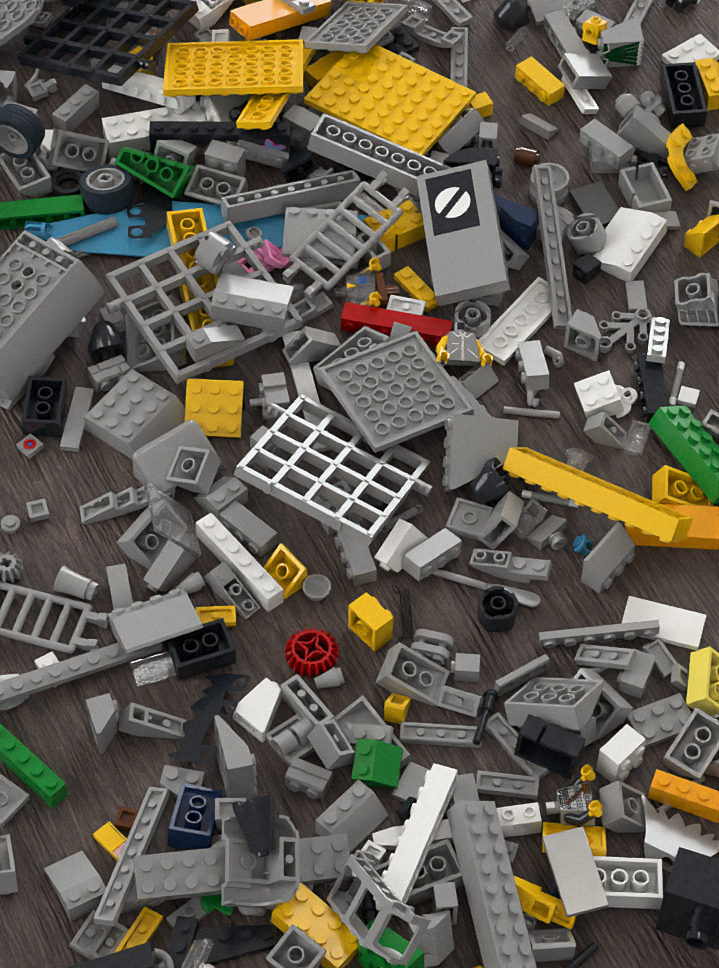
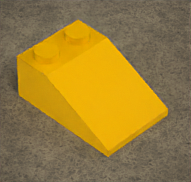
M664 465L652 475V501L659 504L713 506V503L689 473Z

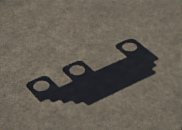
M139 179L133 182V184H143L144 204L128 205L127 216L130 218L145 217V225L129 226L128 237L131 239L151 238L152 233H157V229H162V225L167 224V212L172 211V198ZM133 207H138L142 211L138 215H133L130 213V210ZM134 228H140L143 233L139 236H134L131 231Z

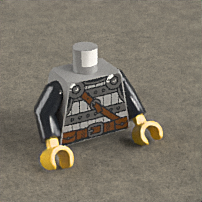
M588 764L584 765L581 769L582 777L578 776L570 785L556 791L557 801L545 802L546 814H559L562 825H572L578 828L594 826L595 817L602 815V805L598 800H592L589 783H586V780L592 781L595 779L593 768Z

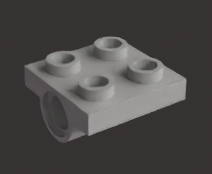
M296 714L265 734V739L288 767H290L294 757L302 760L315 751L307 738L314 729V726L307 718L303 719L299 714Z

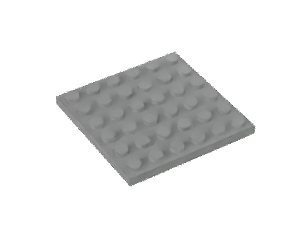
M417 331L319 368L320 375L374 453L445 425V420L453 413L473 414V407L440 362H436L435 355Z

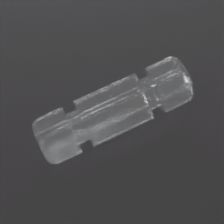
M521 26L510 40L507 41L505 49L510 52L513 51L522 41L523 37L528 34V28Z

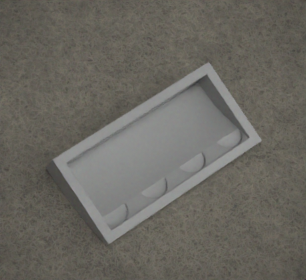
M363 695L334 717L335 722L348 742L350 741L352 724L386 725ZM393 734L391 744L403 748L401 769L412 761L413 758Z

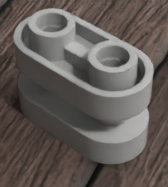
M417 629L413 638L414 643H412L410 649L438 665L448 663L450 657L449 650L452 649L454 643L453 637L441 632Z

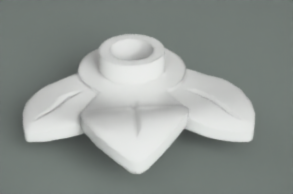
M615 385L624 409L623 412L615 414L617 418H620L631 411V405L636 402L638 395L633 388Z

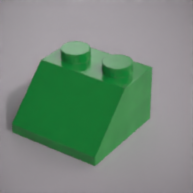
M357 739L351 779L354 782L360 780L367 787L398 789L403 748L378 740Z

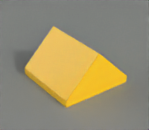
M280 543L263 567L283 588V599L288 598L303 588V582L307 578V568L283 543Z

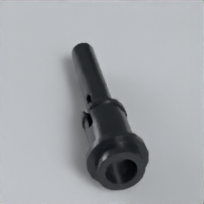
M488 689L483 693L484 700L480 708L481 716L473 738L475 745H480L489 715H492L495 702L499 699L498 692L494 689Z

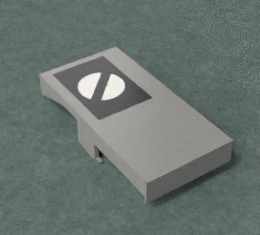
M483 160L416 176L434 293L438 305L443 306L510 290L499 217L493 193L492 175L487 161Z

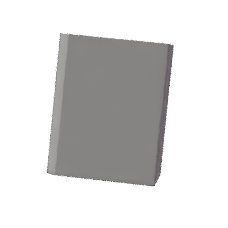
M569 928L528 931L535 962L574 959L576 942Z

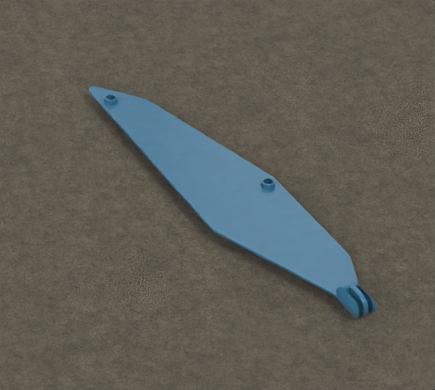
M172 201V211L202 208L207 230L225 222L221 215V205ZM133 207L130 213L138 215L142 210L138 207ZM127 208L113 214L95 213L54 223L26 221L24 230L42 240L56 239L114 216L118 224L116 227L70 244L67 247L75 252L83 249V253L146 257L171 246L167 224H163L162 229H157V233H152L151 238H129L128 227L145 225V217L130 218L127 216ZM285 213L233 224L245 242L249 241L245 234L247 228L258 227L263 232L261 237L263 241L267 239L278 248L283 246ZM358 214L357 218L361 220L363 223L364 218L369 217L368 215ZM134 228L131 233L134 236H139L143 231L140 228ZM228 234L222 236L234 244Z

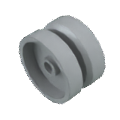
M555 163L540 164L551 166L556 205H562L568 195L569 174L567 170ZM532 172L529 195L531 200L537 204Z

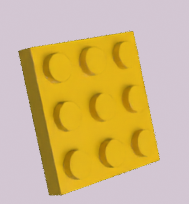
M187 379L185 422L192 419L195 420L206 437L241 438L244 381Z

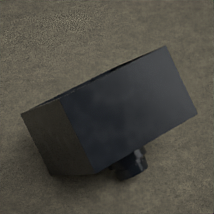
M679 847L664 892L655 930L685 939V943L695 949L703 950L710 947L719 950V859Z

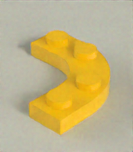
M681 124L667 139L666 148L669 151L667 160L673 174L684 190L687 191L698 180L687 166L683 155L685 145L693 137L685 125Z

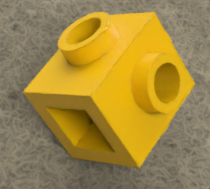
M597 16L584 21L582 41L598 45L601 31L607 29V21L601 20Z

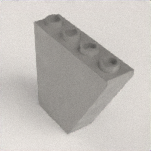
M454 413L448 416L445 420L447 437L444 439V448L446 449V456L443 458L445 475L442 478L444 492H449L475 479L481 472L484 464L494 457L498 458L501 462L495 469L504 465L509 449L518 446L519 421Z

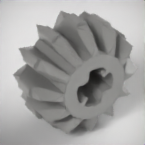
M8 551L7 554L3 555L0 552V581L5 583L10 581L13 584L14 579L20 580V574H23L24 571L23 561L21 558H18L16 553L11 555Z

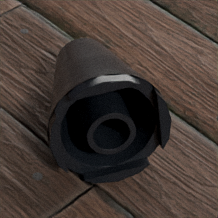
M265 795L247 798L244 802L245 804L241 805L240 801L232 803V809L251 853L256 854L257 857L270 855L269 851L273 850L274 796Z

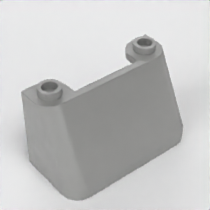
M193 419L186 421L141 447L132 457L134 476L142 486L151 482L156 485L159 499L157 502H170L174 498L177 485L168 482L166 477L179 445L209 449L218 456L199 424ZM222 461L220 462L217 473H219L220 470L223 469Z

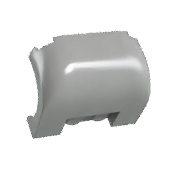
M284 815L274 817L273 850L269 851L270 855L265 857H257L256 854L251 853L236 817L228 816L222 819V841H225V883L222 884L221 906L270 907L289 902L293 898L296 890L299 889L300 882L299 832L289 820L290 817Z

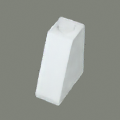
M399 518L374 558L380 562L379 566L388 572L391 569L398 573L402 569L404 554L428 538L415 526Z
M265 678L238 703L233 714V719L262 743L265 741V734L269 732L281 702L280 686L276 682H271L268 678Z

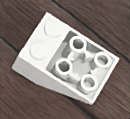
M193 0L197 2L199 11L189 22L199 31L206 27L210 28L219 20L234 0Z

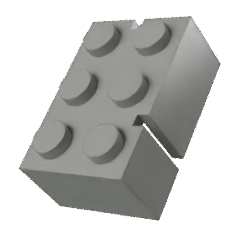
M653 162L638 165L636 180L635 166L620 169L618 185L631 209L652 213L671 210L672 199Z

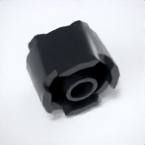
M502 586L487 588L478 599L477 619L483 626V629L487 632H502L512 629L517 617V597L513 592L510 593Z

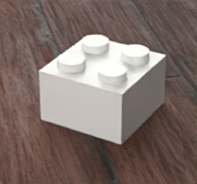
M609 370L574 383L586 418L604 411L609 416L624 411Z
M626 724L599 750L596 770L611 783L617 780L624 781L629 775V771L633 767L637 768L642 763L646 739Z

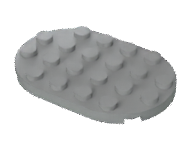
M0 0V46L7 43L11 38L36 21V17L43 7L44 0Z

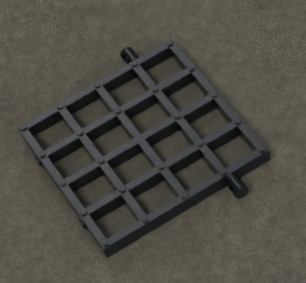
M83 0L77 7H69L38 37L25 35L23 41L28 46L17 57L20 65L123 86L139 69L148 71L154 69L155 63L149 59L199 11L197 2L193 0H128L132 2L125 9L116 7L122 0H105L102 4L93 3L94 0ZM147 4L156 6L150 13L139 12ZM171 9L180 10L174 18L164 16ZM80 13L90 14L83 22L74 20ZM104 17L114 19L107 26L97 25ZM128 22L138 23L131 31L121 30ZM152 27L163 28L156 36L146 35ZM62 30L71 31L65 39L54 38ZM85 35L95 36L88 44L78 43ZM109 40L120 41L113 49L102 48ZM133 45L144 46L137 54L126 53ZM43 48L53 49L45 57L35 56ZM66 53L77 54L68 63L59 61ZM90 58L100 59L93 68L83 66ZM115 63L125 65L118 73L108 71Z

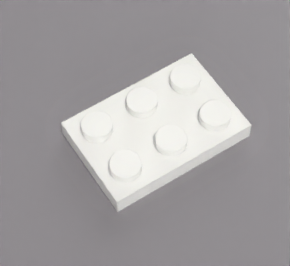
M699 34L662 54L661 60L666 64L695 62V60L707 58L717 61L719 59V50Z

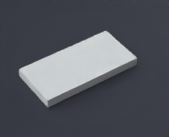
M629 596L622 623L659 620V634L648 639L657 640L660 638L664 643L698 651L706 615Z

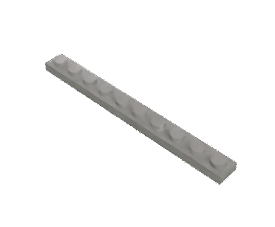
M534 165L532 172L554 329H566L567 323L572 317L552 169L551 166Z
M118 642L0 681V705L162 651V644L159 642L126 653Z

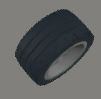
M6 104L0 109V150L17 159L29 158L35 153L45 137L44 125L29 109L17 104Z
M104 164L93 167L84 172L80 178V192L83 198V205L93 213H117L126 209L134 200L131 174L118 165Z

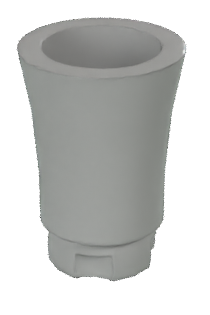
M64 565L56 577L53 590L76 596L83 600L93 601L99 590V584Z

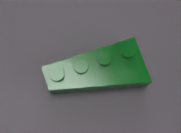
M122 147L114 162L172 198L181 197L196 168L195 166L131 147Z

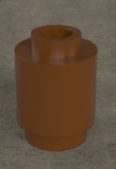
M525 147L516 148L513 160L517 164L533 167L535 164L538 165L540 154H538V150Z

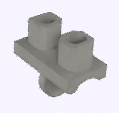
M651 91L642 93L640 99L642 104L646 106L645 111L653 112L659 117L666 110V106L661 103L662 97L657 94L655 98V94Z

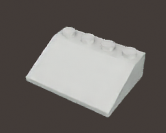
M620 207L605 229L607 239L603 249L598 253L592 252L591 254L602 262L601 270L623 281H633L666 234L667 220L652 212Z

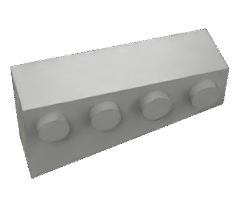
M364 326L313 367L318 385L331 390L319 373L320 367L391 341L390 337Z

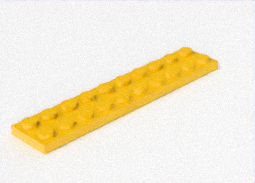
M303 44V73L316 52L312 48H305V44ZM254 93L236 121L237 128L245 130L252 128L267 130L271 128L291 93H264L262 95Z

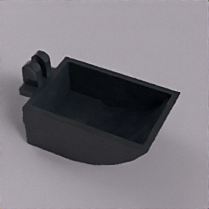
M467 148L457 151L443 160V164L452 168L486 160L492 175L493 189L494 186L495 188H501L503 169L496 168L500 167V157L497 156L498 149Z

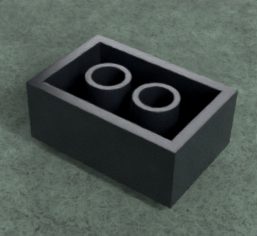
M29 376L21 420L23 435L31 433L33 436L61 437L68 397L66 378Z
M223 618L203 623V628L166 640V648L179 680L236 663V649Z

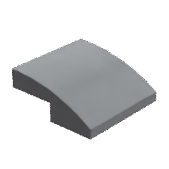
M92 910L69 945L70 948L91 960L114 953L129 929L118 922L116 926L95 924L93 919L96 913L95 910Z

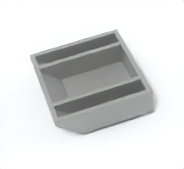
M131 369L84 416L85 430L132 459L138 449L185 423V407L176 395Z

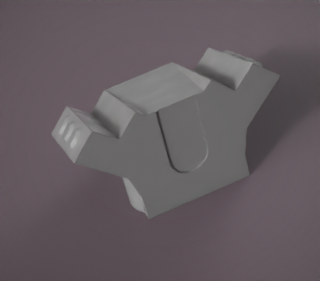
M699 273L696 276L681 277L674 280L675 305L680 325L719 326V288L717 279H712L710 273Z

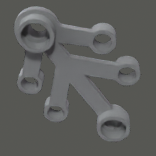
M639 308L635 313L614 311L611 314L612 322L600 321L598 326L600 332L606 333L609 329L618 331L610 337H601L599 351L607 353L615 342L626 335L627 343L624 350L627 354L635 353L634 328L638 325L640 333L638 334L637 342L642 345L647 344L649 338L647 324L652 319L650 311L646 308ZM622 320H632L629 323H620Z

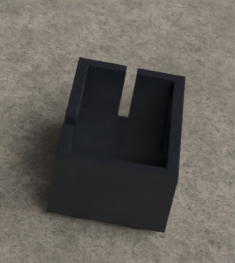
M528 714L519 732L514 755L571 780L580 762L586 738L581 737L577 733L567 731L559 725L545 724L546 721L542 718Z

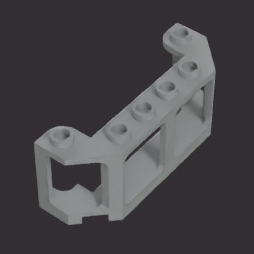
M357 850L354 855L351 854L326 900L332 906V910L341 917V921L349 927L350 933L357 937L361 946L372 950L393 965L402 964L407 966L431 920L425 914L422 916L415 915L413 912L414 908L405 905L373 868V866L376 867L379 861L375 854ZM351 868L356 874L351 887L347 892L339 891V886L347 871ZM368 890L381 905V909L370 930L356 915V911ZM393 915H397L408 923L418 926L403 955L394 949L381 946L378 942Z

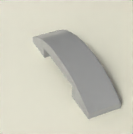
M413 14L402 22V26L413 36L436 47H454L464 38L463 34L450 30L446 33L425 24V19Z

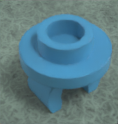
M584 534L577 536L573 542L574 551L576 553L581 552L585 556L591 553V550L587 547L590 548L594 545V542L587 539V536Z

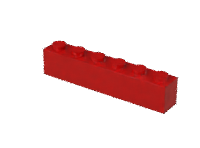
M345 302L341 316V330L356 333L366 326L390 337L394 322L413 327L411 332L417 331L427 346L436 347L442 337L453 331V321L350 302Z

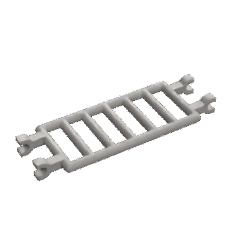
M383 170L370 185L365 181L361 182L290 255L289 260L293 264L282 273L284 276L282 280L288 284L301 269L315 280L304 291V297H308L310 301L322 287L330 290L403 214L399 206L409 199V191L403 188L392 202L377 190L387 182L386 177L388 174ZM364 190L390 209L393 214L388 220L385 219L358 196ZM353 202L382 226L375 232L346 208ZM341 214L370 238L365 244H362L334 222V220ZM330 227L356 247L358 251L351 257L322 233ZM318 239L345 260L346 263L339 269L310 245ZM306 251L335 275L327 282L302 262L299 257Z
M0 581V589L8 591L0 609V636L69 654L74 653L76 648L86 650L87 652L99 649V646H97L98 640L80 637L86 622L97 624L99 627L107 629L109 625L107 613L98 614L91 612L92 605ZM15 594L27 596L12 631L1 628ZM34 598L44 600L45 603L31 635L20 633ZM53 603L64 605L50 640L38 638ZM71 609L83 610L69 645L58 643Z

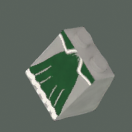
M634 17L601 31V37L598 39L599 51H596V54L599 55L606 67L641 65L644 38L639 17Z

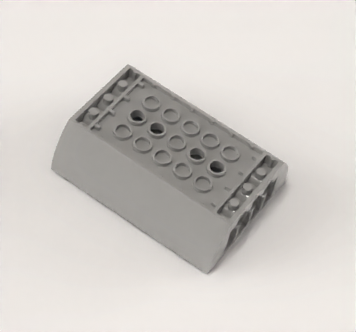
M26 230L18 236L0 257V395L10 401L28 383L29 376L33 377L105 293L95 276L79 259ZM33 272L30 276H25L26 273ZM16 285H21L19 289L14 290Z

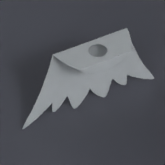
M641 795L646 826L645 858L662 859L663 857H669L674 864L679 847L710 857L719 852V840L712 841L714 834L701 836V824H691L685 827L679 813L673 815L668 820L662 808L657 813L652 804ZM662 861V868L671 872L673 866Z

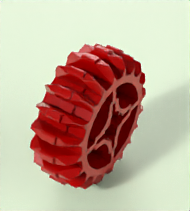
M305 627L304 632L298 629L297 635L292 634L291 639H288L286 642L285 660L288 662L289 668H293L294 673L300 671L301 677L304 674H308L309 679L312 675L318 677L319 673L327 672L337 663V658L339 657L338 644L335 643L334 637H330L329 631L324 633L322 628L317 631L315 627L312 630H308Z

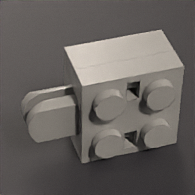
M294 104L282 117L283 122H290L291 145L301 149L305 146L308 147L310 135L321 117Z

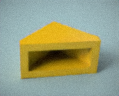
M392 693L385 701L384 720L396 724L405 722L412 697Z

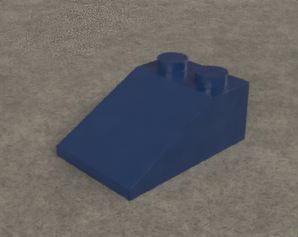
M494 194L500 229L519 247L529 250L537 235V227L539 225L538 211Z
M182 783L168 828L167 846L188 850L210 848L216 826L215 798H221L223 790Z

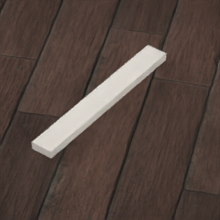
M294 331L286 335H283L282 340L284 347L300 331ZM309 362L289 364L298 397L302 394L320 404ZM302 410L305 421L315 426H318L323 421ZM318 442L312 447L317 452L332 450Z

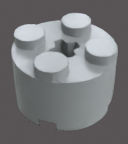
M581 214L577 216V220L570 227H566V234L578 255L587 254L588 252L598 253L603 249L607 234L595 214Z
M213 231L207 235L209 238L206 241H201L194 258L197 259L195 261L196 264L212 274H217L220 271L225 272L229 267L228 261L235 254L237 247Z
M465 300L459 303L455 309L454 324L458 322L465 323V332L474 333L476 339H479L490 328V308L479 300H475V302Z

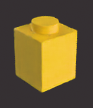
M486 92L476 94L475 99L467 108H475L481 117L484 118L492 115L493 102Z

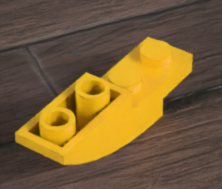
M514 876L522 911L547 924H550L552 921L566 928H573L577 915L567 918L560 899L542 892V887Z

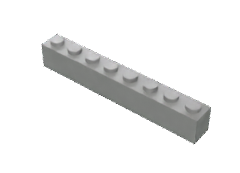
M349 170L221 197V215L225 222L230 220L232 224L286 213V207L302 208L345 200L360 184V178L355 170Z

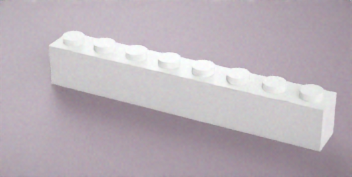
M434 763L431 770H427L424 787H420L418 791L417 803L412 804L410 810L411 817L409 820L406 819L403 826L404 833L402 837L399 836L397 839L395 854L391 853L388 861V870H384L382 873V879L405 905L457 785L458 773L456 769ZM373 896V900L376 901V910L380 911L381 905Z

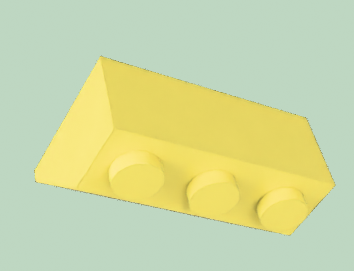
M709 646L692 652L690 655L686 705L693 710L698 708L708 715L719 714V653Z

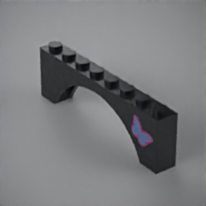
M150 121L149 140L151 154L155 153L158 140H183L193 145L212 140L237 143L239 140H244L287 152L289 157L291 155L290 122H274L272 127L267 130H261L260 128L245 130L237 128L236 122Z

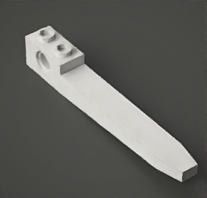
M538 802L496 808L504 838L541 833L542 820ZM448 819L441 820L431 845L449 839L450 843L454 844ZM404 825L373 833V842L384 849L396 850V842L398 837H402L404 833Z

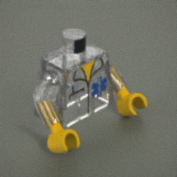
M374 257L369 262L370 266L365 267L358 273L347 276L346 286H335V297H346V302L372 307L379 306L381 296L378 292H375V273L373 272L374 270H381L380 260Z

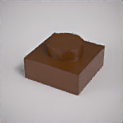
M120 806L114 827L131 831L139 810Z

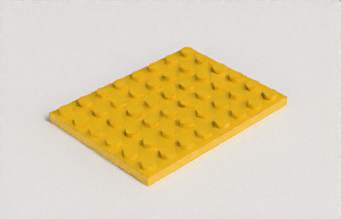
M303 39L167 43L163 96L176 97L185 95L192 97L194 95L211 96L220 94L227 96L229 94L246 95L255 93L262 95L264 93L297 94L303 92Z
M375 44L367 53L346 52L305 96L304 104L425 156L475 99L476 92Z

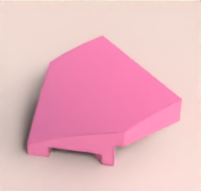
M267 239L263 241L262 251L266 263L278 269L292 266L293 263L289 260V257H282V248H278Z

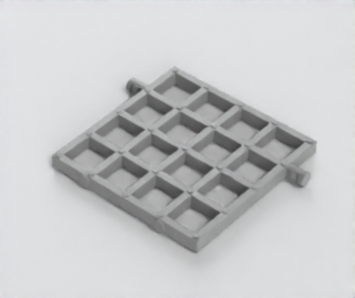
M230 220L105 274L106 283L117 297L112 302L105 304L107 312L112 314L122 308L126 310L176 384L203 372H209L212 368L268 342H274L277 338L297 330L303 325V319L290 303L287 314L290 320L285 323L283 332L257 328L260 334L212 356L200 359L199 362L179 370L169 355L186 348V335L193 333L182 316L203 308L210 317L211 302L215 291L214 289L204 293L195 280L210 273L199 265L187 269L178 255L198 247L202 240L206 241L209 238L207 235L210 232L215 231L221 236L228 234L237 246L235 254L231 256L228 263L230 264L245 257L255 272L243 277L276 283L253 252L264 246L262 238L258 236L245 242ZM169 260L178 274L158 283L148 268ZM228 270L217 273L219 276H221V273L231 275ZM139 273L148 287L127 296L118 281ZM186 284L195 298L175 307L165 292ZM156 297L165 312L144 320L135 306ZM211 319L213 323L202 328L236 325V323ZM173 321L183 336L161 345L152 330Z
M302 394L287 410L274 403L269 405L267 413L278 418V420L237 465L234 476L261 489L265 494L278 498L366 546L370 545L412 489L428 497L433 486L420 480L430 464L428 459L398 444L381 450L385 454L380 459L357 448L362 441L365 443L367 441L352 420ZM302 409L323 421L318 426H315L299 418L296 414ZM333 425L354 437L347 443L326 431ZM285 426H288L308 438L301 444L280 432ZM318 442L339 453L335 460H332L311 448ZM272 443L293 455L288 461H285L265 449ZM394 457L416 470L410 476L388 463ZM349 458L371 471L364 477L343 466V464ZM303 459L325 472L320 478H317L296 466ZM256 460L278 473L271 480L249 467ZM381 475L402 486L398 493H395L374 481ZM335 476L356 487V489L350 495L328 482ZM288 477L310 490L305 496H302L281 485V483ZM364 493H367L388 504V506L382 512L361 501L360 498ZM320 494L342 507L337 513H334L313 502V500ZM352 511L374 524L368 531L345 519V517Z

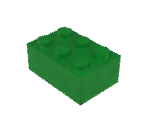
M375 918L366 925L369 930ZM388 927L385 928L378 941L381 946L394 949L402 955L409 944L406 939ZM357 939L358 961L364 968H424V952L419 948H416L407 966L402 964L393 965L372 950L361 946Z

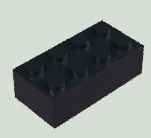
M696 63L662 64L659 79L671 128H677L681 124H684L685 127L705 126L707 108Z

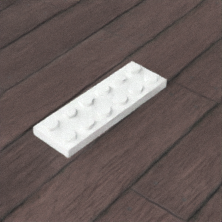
M538 277L489 330L478 339L485 352L491 354L495 361L505 366L515 355V350H518V342L528 341L552 316L548 282Z

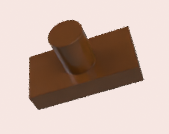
M376 272L375 288L376 292L381 296L379 308L386 309L388 305L387 297H390V295L399 296L398 285L385 286L383 273Z

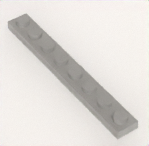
M148 788L93 918L95 924L116 926L135 880L133 857L146 854L170 796L168 788Z

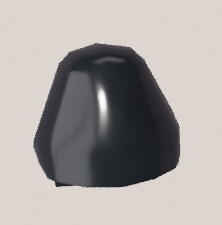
M505 0L494 12V17L502 29L524 27L530 23L528 12L531 9L527 3L522 6L518 0Z
M110 321L96 323L88 343V353L94 363L103 362L102 353L99 351L117 347L114 350L115 357L119 355L124 357L127 343L121 332Z
M496 457L484 464L479 475L469 485L472 496L481 504L500 501L510 491L508 481L511 478L507 472L499 475L495 470V467L501 464Z

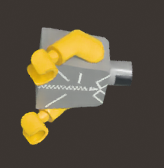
M455 323L454 331H450L446 336L442 337L436 346V362H439L441 359V365L474 367L481 361V366L483 367L486 362L492 366L493 356L485 352L474 333L465 332V323Z

